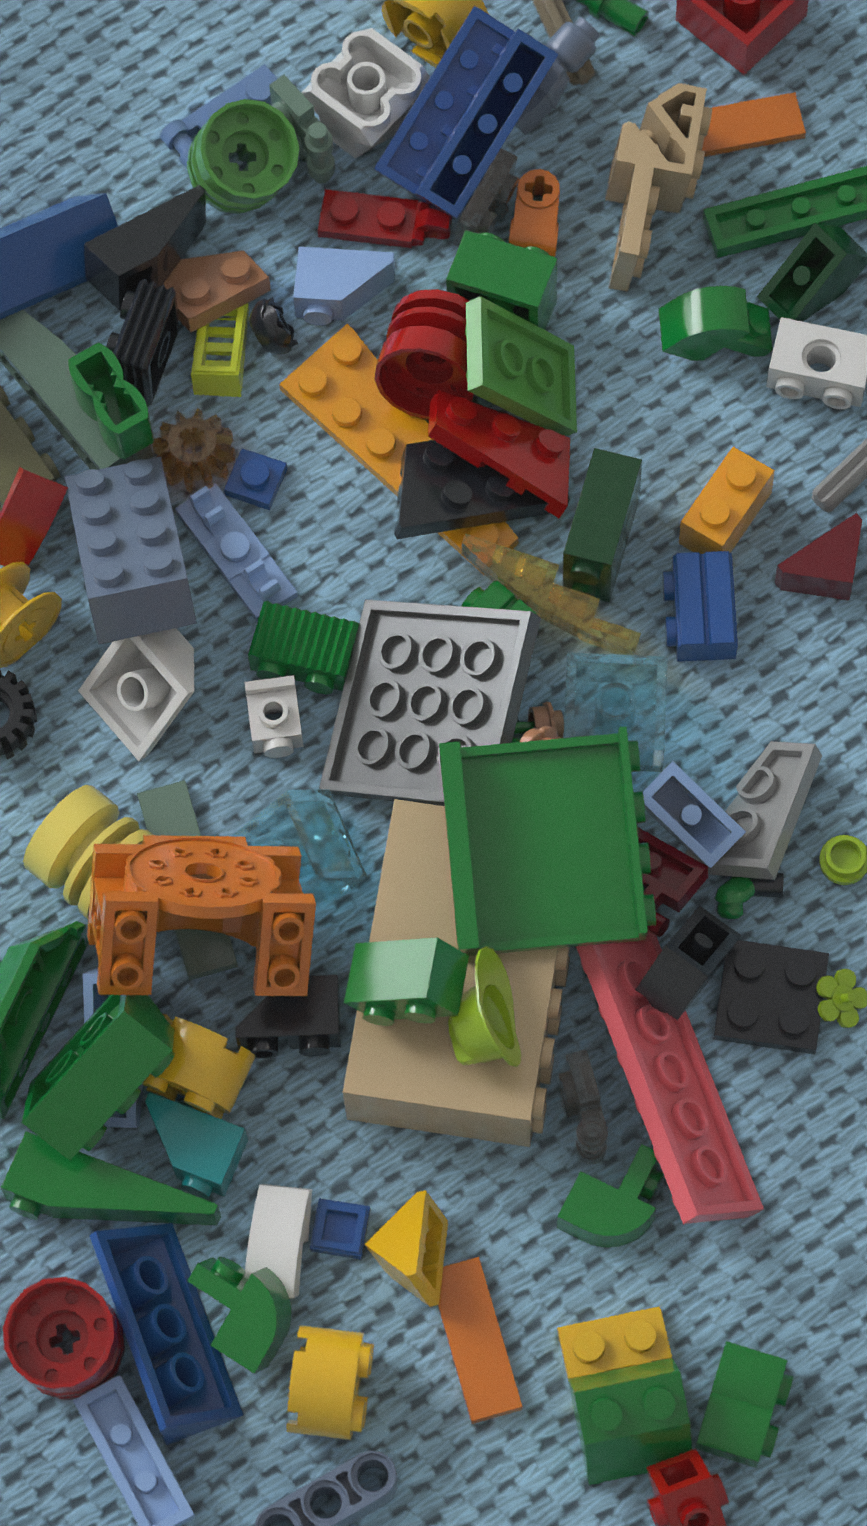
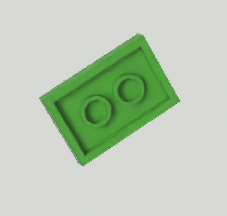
M481 296L466 302L465 334L467 338L466 378L468 391L542 428L553 430L564 436L577 433L574 345Z

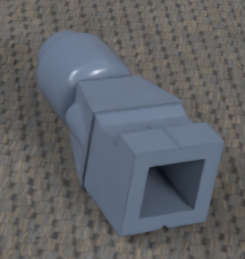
M579 17L575 23H564L546 43L548 48L559 55L515 124V127L525 136L553 108H556L570 80L567 72H577L596 51L595 42L600 37V34L582 17Z

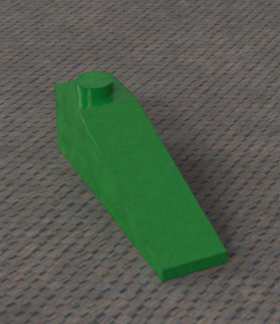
M25 1131L1 1186L6 1200L11 1201L9 1208L15 1213L33 1220H38L40 1213L53 1218L218 1225L221 1218L219 1206L216 1203L82 1152H78L69 1161L42 1138Z

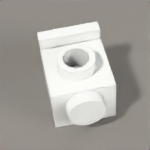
M294 675L244 682L254 753L264 752L266 757L281 758L292 754L294 748L304 747ZM283 713L277 720H269L265 717L267 714Z

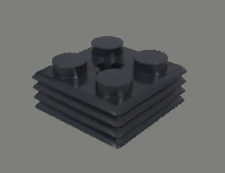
M146 279L139 281L136 292L129 290L126 292L120 311V318L125 319L120 334L111 333L106 347L117 357L123 371L124 380L137 388L148 407L153 403L179 333L177 296L174 287L166 289L164 284L157 287L155 281L148 284Z

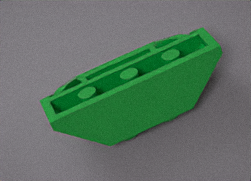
M78 921L10 946L3 960L0 961V1118L5 1119L89 944L87 926Z

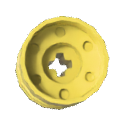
M84 785L72 791L55 806L33 834L23 858L25 868L49 888L58 889L65 885L62 893L64 900L70 905H77L79 912L87 919L89 917L94 844H143V835H153L148 830L140 829L139 823L134 818L124 817L117 821L119 816L118 806L91 785Z

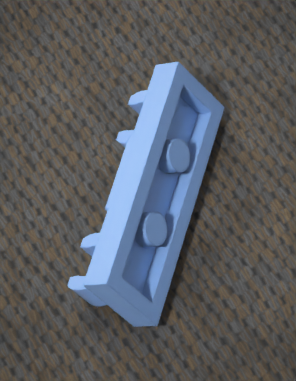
M216 483L210 487L205 486L190 495L188 501L175 508L178 517L256 622H258L263 602L269 601L272 604L278 603L284 606L298 597L297 591Z
M121 1375L73 1400L138 1526H182L196 1518Z

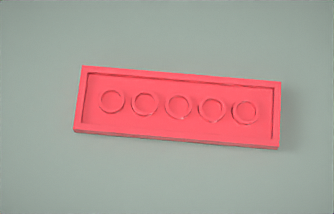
M648 931L645 940L576 946L581 959V966L591 984L599 1005L600 1015L606 1023L615 1046L618 1062L625 1072L635 1098L636 1108L642 1116L653 1145L654 1155L661 1165L672 1194L673 1204L679 1212L683 1224L742 1219L764 1210L686 1010L676 1020L668 1013L655 1009L646 997L635 990L662 951L657 936Z

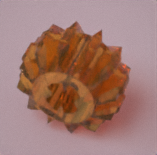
M197 407L192 418L186 419L184 414L177 411L175 425L165 422L161 423L159 429L162 437L155 438L152 446L154 453L158 455L157 457L161 456L164 473H167V482L171 487L180 483L184 478L185 489L191 494L198 480H202L204 487L207 486L209 489L213 487L212 474L219 478H227L229 474L227 464L234 462L236 454L234 447L231 446L233 442L232 432L229 428H221V419L217 414L204 420L203 412ZM196 446H201L202 450L196 452ZM192 447V453H187L185 450Z

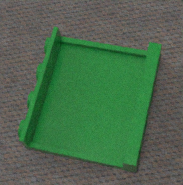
M627 726L619 727L618 733L560 739L461 747L460 742L439 743L458 950L469 956H476L483 947H489L498 954L646 939L648 933L647 926L656 925V912L653 894L644 895L642 874H651L648 843L638 842L637 823L645 822V804L643 791L633 792L631 772L640 771L638 741H628Z

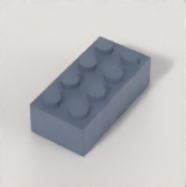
M161 456L146 460L137 459L127 464L98 470L90 469L79 474L65 476L85 587L98 644L197 624Z

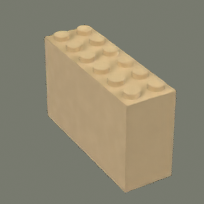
M394 799L369 942L438 937L458 949L445 807ZM570 947L497 954L506 969L512 990L515 1030L521 1051V1063L517 1067L509 1065L503 1058L485 1063L462 1065L456 1059L449 1035V1016L436 1017L434 1023L428 1024L408 1019H395L393 1025L382 1026L365 1021L363 1013L357 1010L343 1087L347 1120L530 1147L532 1134H542L544 1129L547 1089L540 1088V1083H551L555 1056L553 1054L555 1039L548 1038V1034L558 1036L563 989H556V986L566 987ZM477 955L469 956L462 994L476 985L475 960Z

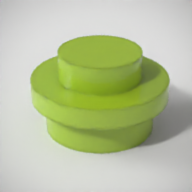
M839 835L829 839L823 845L819 856V865L822 873L827 879L839 885H851L860 881L867 873L866 845L858 838L850 835Z

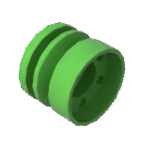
M243 99L227 103L211 115L189 147L187 170L192 187L202 186L206 190V203L221 212L242 214L259 209L274 198L289 182L297 167L299 144L294 127L281 111L266 102ZM235 153L238 154L239 161L247 162V166L242 171H239L237 163L229 161Z

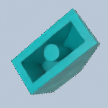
M149 1092L145 1102L177 1179L182 1181L180 1187L190 1194L209 1199L212 1192L225 1197L248 1142L245 1128Z

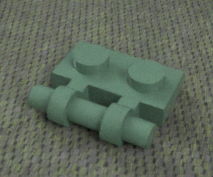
M282 75L269 85L271 106L281 111L294 127L299 144L298 157L303 162L307 160L310 177L317 183H327L336 170L335 159L332 154L334 148L333 137L326 125L315 117L314 106L285 75Z

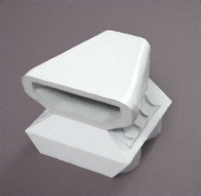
M373 28L353 32L347 36L343 42L342 52L332 62L317 67L312 74L311 83L301 93L314 106V111L318 114L320 122L325 124L331 133L333 142L351 156L357 158L395 135L430 76L422 64Z

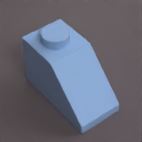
M299 246L293 295L295 317L303 318L307 323L319 326L327 325L332 320H345L395 281L394 253Z
M673 761L643 791L645 810L710 869L746 833Z

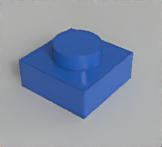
M241 448L225 485V496L270 510L286 474L287 463Z

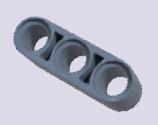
M379 1451L361 1453L266 1507L259 1513L254 1526H271L278 1521L287 1522L292 1526H349L393 1499L398 1487L394 1463L387 1455ZM379 1468L388 1475V1481L381 1490L375 1492L367 1491L358 1484L361 1474L367 1469ZM326 1494L333 1495L342 1502L339 1512L334 1517L328 1519L320 1518L312 1512L315 1500Z

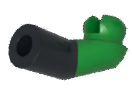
M778 872L775 880L731 877L717 889L714 899L718 901L716 907L717 914L725 919H738L743 915V903L753 896L782 898L784 873Z

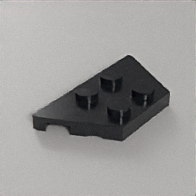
M434 440L406 444L401 457L400 475L402 476V481L398 488L397 498L399 512L394 529L396 539L551 514L544 510L548 504L546 501L528 490H525L520 495L506 486L509 478L488 465L477 468Z

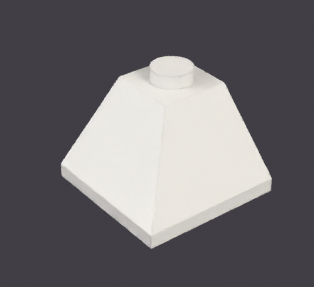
M176 628L113 641L78 690L138 761L149 755L194 693V648Z

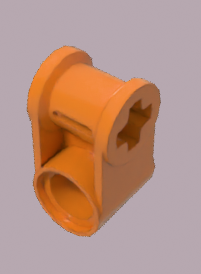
M534 169L526 172L520 178L517 185L514 218L511 219L509 243L523 248L528 246L538 247L546 251L550 256L555 257L559 230L557 218L560 186L557 178L549 171ZM534 195L543 196L542 201L533 200Z

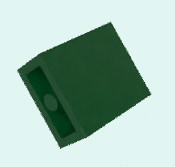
M597 448L593 450L563 552L562 591L569 592L570 597L580 603L593 605L597 604L598 600L610 603L640 500L642 459Z

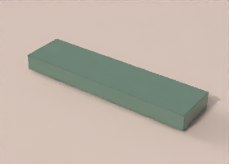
M185 780L137 793L146 828L153 835L201 836ZM196 929L175 930L189 981L238 967L229 935Z

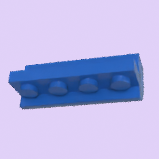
M474 6L373 170L408 191L415 198L429 204L430 207L444 212L452 219H457L559 54L519 28L514 31Z

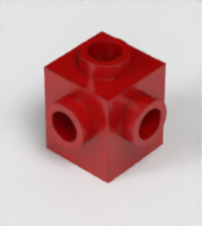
M696 1448L646 1467L655 1497L647 1500V1505L655 1526H726L721 1507L729 1504L724 1485L718 1473L710 1474Z

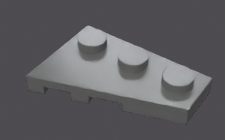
M773 741L768 744L736 786L738 795L725 811L746 833L711 869L708 867V875L775 880L822 758V754L816 744ZM687 849L685 854L703 863Z

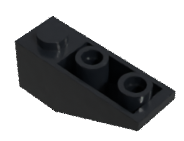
M198 185L84 243L86 280L119 311H121L126 292L128 290L136 292L139 281L146 279L148 284L155 281L157 287L164 284L206 224V190Z

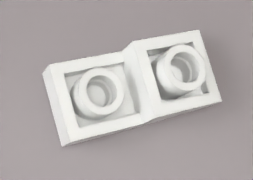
M269 1184L259 1185L248 1241L246 1273L244 1275L246 1279L250 1277L251 1273L267 1267L282 1281L289 1298L299 1296L303 1243L309 1240L312 1189Z

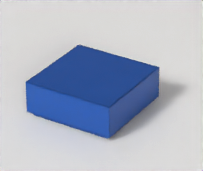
M319 1198L310 1251L362 1260L371 1210L370 1206Z

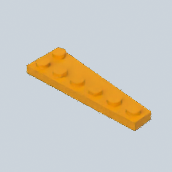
M346 324L279 384L280 391L398 497V488L402 481V476L400 475L401 457L406 444L433 440L428 437L429 424L423 418L408 415L393 407L379 393L374 380L378 360L349 324ZM506 521L438 532L445 541L483 575L487 574L519 544L518 536Z

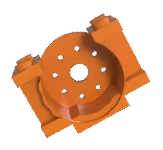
M143 835V844H94L87 937L89 945H96L99 960L97 976L99 995H151L156 932L196 929L226 934L256 947L253 980L255 996H307L316 901L313 894H303L299 881L301 866L299 846H248L246 838L239 836Z

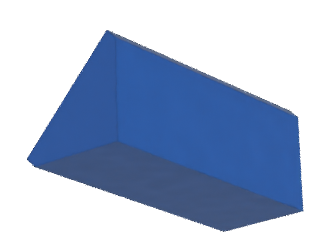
M107 193L75 196L0 228V320L87 282L85 277L84 243L118 227Z
M173 1223L100 1230L89 1235L166 1445L242 1417L243 1412L220 1351L210 1346L215 1337L197 1288L187 1282L191 1272Z

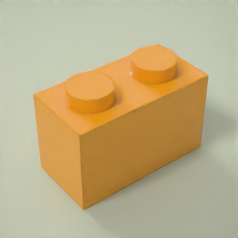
M732 447L681 520L679 544L692 552H699L700 554L715 551H729L731 553L771 495L775 470L739 449Z

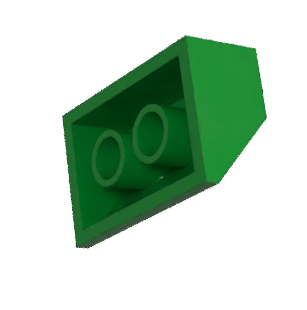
M110 995L29 1084L22 1123L69 1161L82 1148L90 1151L105 1134L107 1126L104 1124L116 1111L121 1115L127 1112L141 1093L138 1087L150 1074L155 1078L161 1075L175 1056V1053L172 1051L175 1030L150 996Z

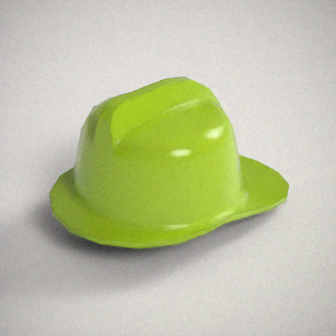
M483 947L478 951L475 960L476 985L462 994L458 1016H449V1035L456 1059L462 1065L485 1063L503 1058L509 1065L517 1067L521 1063V1051L515 1030L511 985L500 957L493 949Z

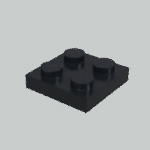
M738 940L724 961L713 1040L815 1054L821 1018L818 1013V1005L823 1001V998L817 993L816 986L822 976H826L829 953Z

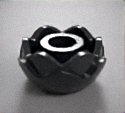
M273 297L262 299L255 304L249 317L251 328L266 352L273 354L289 353L292 347L298 344L297 340H293L294 328L287 324L283 317L284 311L282 306L274 302Z

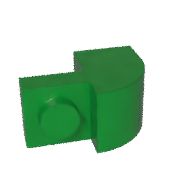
M733 286L699 288L686 292L659 308L662 352L691 361L704 360L723 348L752 357H762L773 352L769 309L747 302L746 289Z
M643 1144L640 1145L619 1189L580 1171L557 1216V1229L598 1247H619L641 1237L654 1222L656 1207L641 1201L643 1197L651 1201L664 1176L663 1172L657 1170L659 1162L654 1155L653 1149Z
M212 1257L196 1264L187 1282L231 1309L210 1346L254 1374L267 1368L284 1342L291 1324V1303L282 1281L267 1267L251 1273L250 1277L246 1279L244 1277L246 1271L228 1258L218 1257V1259Z

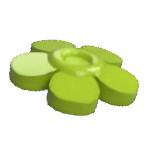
M840 969L835 973L834 978L830 975L822 976L816 986L819 996L827 998V1000L821 1001L818 1005L819 1015L826 1022L837 1019L838 1024L843 1028L855 1026L859 1021V1014L856 1009H862L867 1006V991L862 987L853 988L856 984V975L852 970Z

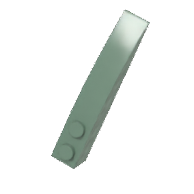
M24 310L0 320V362L89 469L98 470L127 464L137 459L146 460L153 457L151 445L125 460L109 450L101 437L98 422L90 418L78 404L68 366V359L76 354L60 338Z

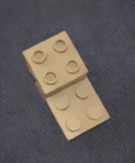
M678 83L647 104L640 129L632 122H626L622 125L611 164L605 200L623 203L609 289L628 291L632 277L641 278L644 260L647 259L652 236V230L649 229L652 215L655 214V211L680 213L684 198L693 199L697 179H700L705 151H702L704 137L708 134L712 115V108L704 106L707 88Z

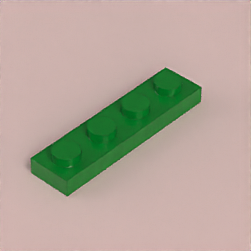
M867 166L703 209V221L716 258L804 236L814 223L841 226L867 219Z

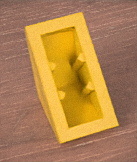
M424 1190L416 1192L365 1243V1246L393 1280L429 1307L439 1305L448 1220L428 1192Z

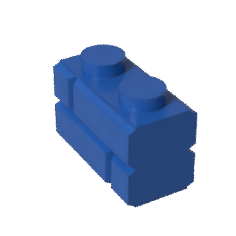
M729 551L705 552L704 554L699 552L676 553L672 556L671 571H663L662 575L664 601H673L674 616L665 617L666 646H676L677 662L736 659L738 638L732 553Z

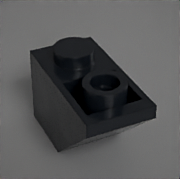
M338 975L309 976L307 996H266L235 1028L238 1050L242 1046L251 1051L256 1056L255 1058H272L279 1054L278 1037H288L290 1049H299V1053L304 1056H323L330 1053V1047H341Z

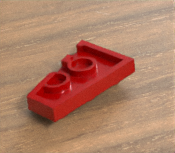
M441 390L436 392L430 402L428 437L477 468L488 465L509 478L506 486L520 495L525 490L530 491L548 503L544 510L560 519L568 507L570 437L479 405L465 398Z

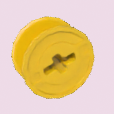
M13 562L0 568V668H5L15 663L38 643L56 622L62 608V598L55 592L42 593L30 600L23 595L30 581V567L24 562Z

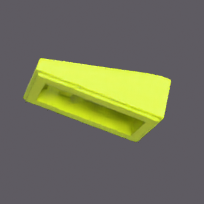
M248 303L224 315L231 316V318L216 319L236 321L235 327H209V324L197 329L191 369L194 395L241 397L249 314ZM208 337L234 338L233 343L208 342ZM207 355L231 356V361L206 360Z

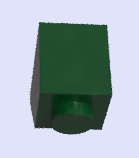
M814 223L758 294L757 298L777 318L781 319L782 317L803 322L846 292L866 267L867 252L841 227Z

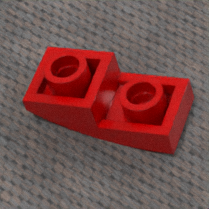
M19 467L0 511V565L7 566L13 562H24L29 566L59 510L68 487Z

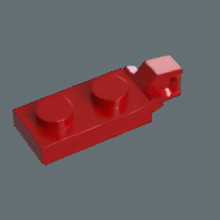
M325 189L318 225V237L412 248V246H423L425 237L449 239L452 218L440 210L431 209L429 204L421 201L418 202V200Z

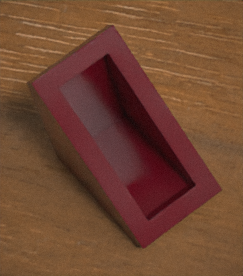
M855 513L778 564L775 584L783 591L850 601L862 527L861 517Z

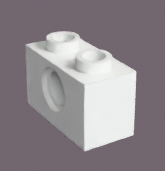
M781 317L769 365L766 387L775 389L778 395L787 399H800L805 395L822 399L824 404L835 409H847L851 405L861 407L867 383V335ZM821 363L828 366L830 370L818 372L810 368V365Z

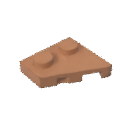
M244 250L181 259L164 282L166 289L174 287L177 296L178 320L190 333L271 291L269 276Z

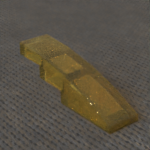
M468 534L464 535L462 554L492 582L498 580L517 599L523 601L543 620L588 644L634 660L641 633L597 619L600 599L557 585L559 564Z

